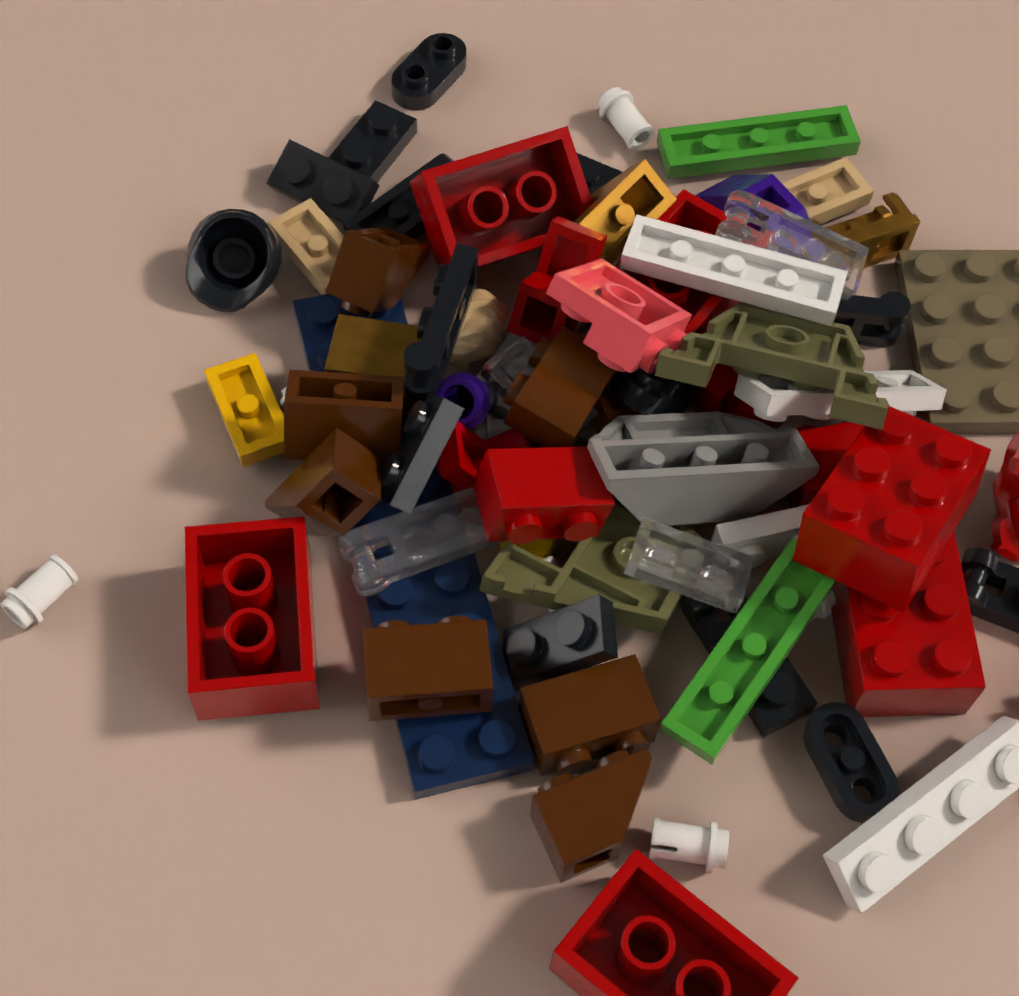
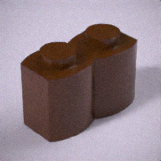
M563 325L554 339L544 334L527 363L535 369L529 377L520 372L503 399V402L511 407L504 424L543 447H570L615 370L607 367L598 359V352L583 343L585 339L583 336Z

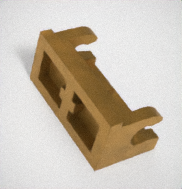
M891 192L883 195V200L891 209L892 214L884 205L875 207L873 212L826 228H822L814 219H811L810 223L824 265L848 271L847 274L896 258L899 250H909L920 220L916 214L912 215L896 193Z

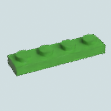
M844 105L662 128L658 130L656 143L667 178L676 179L857 155L861 140L848 107Z
M793 537L661 723V732L711 765L714 764L837 584V581L793 561L797 539Z

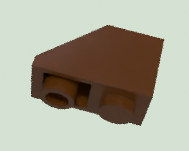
M336 427L266 499L265 507L281 518L305 516L307 533L310 536H344L381 500L382 458Z
M647 748L632 755H629L626 750L611 753L594 765L595 770L574 779L569 773L553 777L538 788V794L532 796L530 817L560 883L618 858L653 760Z

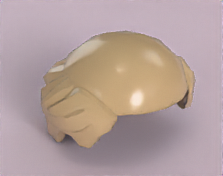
M475 289L449 364L461 369H467L471 361L486 360L492 357L497 350V345L501 343V334L506 331L504 324L509 320L506 316L508 313L507 307L489 291Z

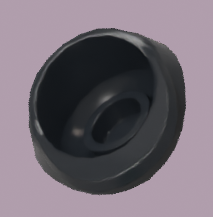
M225 209L207 215L199 222L188 243L186 283L190 293L205 306L220 312H235L245 308L264 293L277 276L282 262L280 240L275 231L253 212L243 209Z

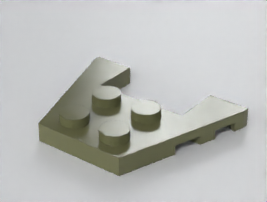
M740 302L710 320L707 331L704 334L691 332L681 338L680 349L674 352L673 349L666 347L658 355L655 376L704 388L707 387L716 364L719 363L732 366L736 373L746 377L758 378L766 374L787 379L792 386L801 390L816 391L821 387L834 390L835 394L829 414L830 418L876 429H883L889 407L886 398H877L878 382L874 374L864 372L865 356L850 326L833 322L831 327Z
M579 436L572 447L588 446L589 441ZM612 494L615 505L598 536L580 541L563 568H559L507 541L484 573L479 590L489 595L554 610L600 594L613 602L615 624L661 634L704 558L710 543L687 524L645 527Z

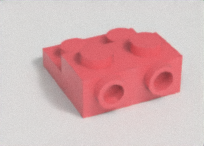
M598 259L555 273L546 292L547 295L562 304L561 310L566 315L580 322L592 323L583 343L598 352L597 357L604 365L616 371L632 373L642 369L646 373L651 374L656 370L660 351L668 347L675 352L680 349L681 338L688 335L684 330L692 314L604 259Z

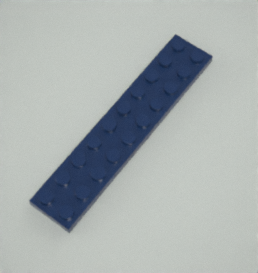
M330 294L293 300L294 314L308 370L325 372L324 368L338 314L408 324L401 298L393 309L372 313L371 317L357 315L341 307L343 300ZM402 414L401 445L407 435L404 432V423L408 415ZM435 465L411 515L389 505L381 499L349 530L372 628H376L380 623L391 620H402L409 622L411 625L437 623L442 618L456 615L466 616L472 620L487 619L493 679L492 712L395 719L415 800L533 771L535 765L487 595L479 590L482 578L460 504L453 505L451 482L443 479Z

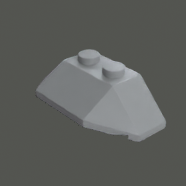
M719 411L617 416L598 435L595 434L590 438L587 446L606 488L645 527L728 522L754 517L817 476L820 469L819 464L797 429L780 426L777 430L755 419Z

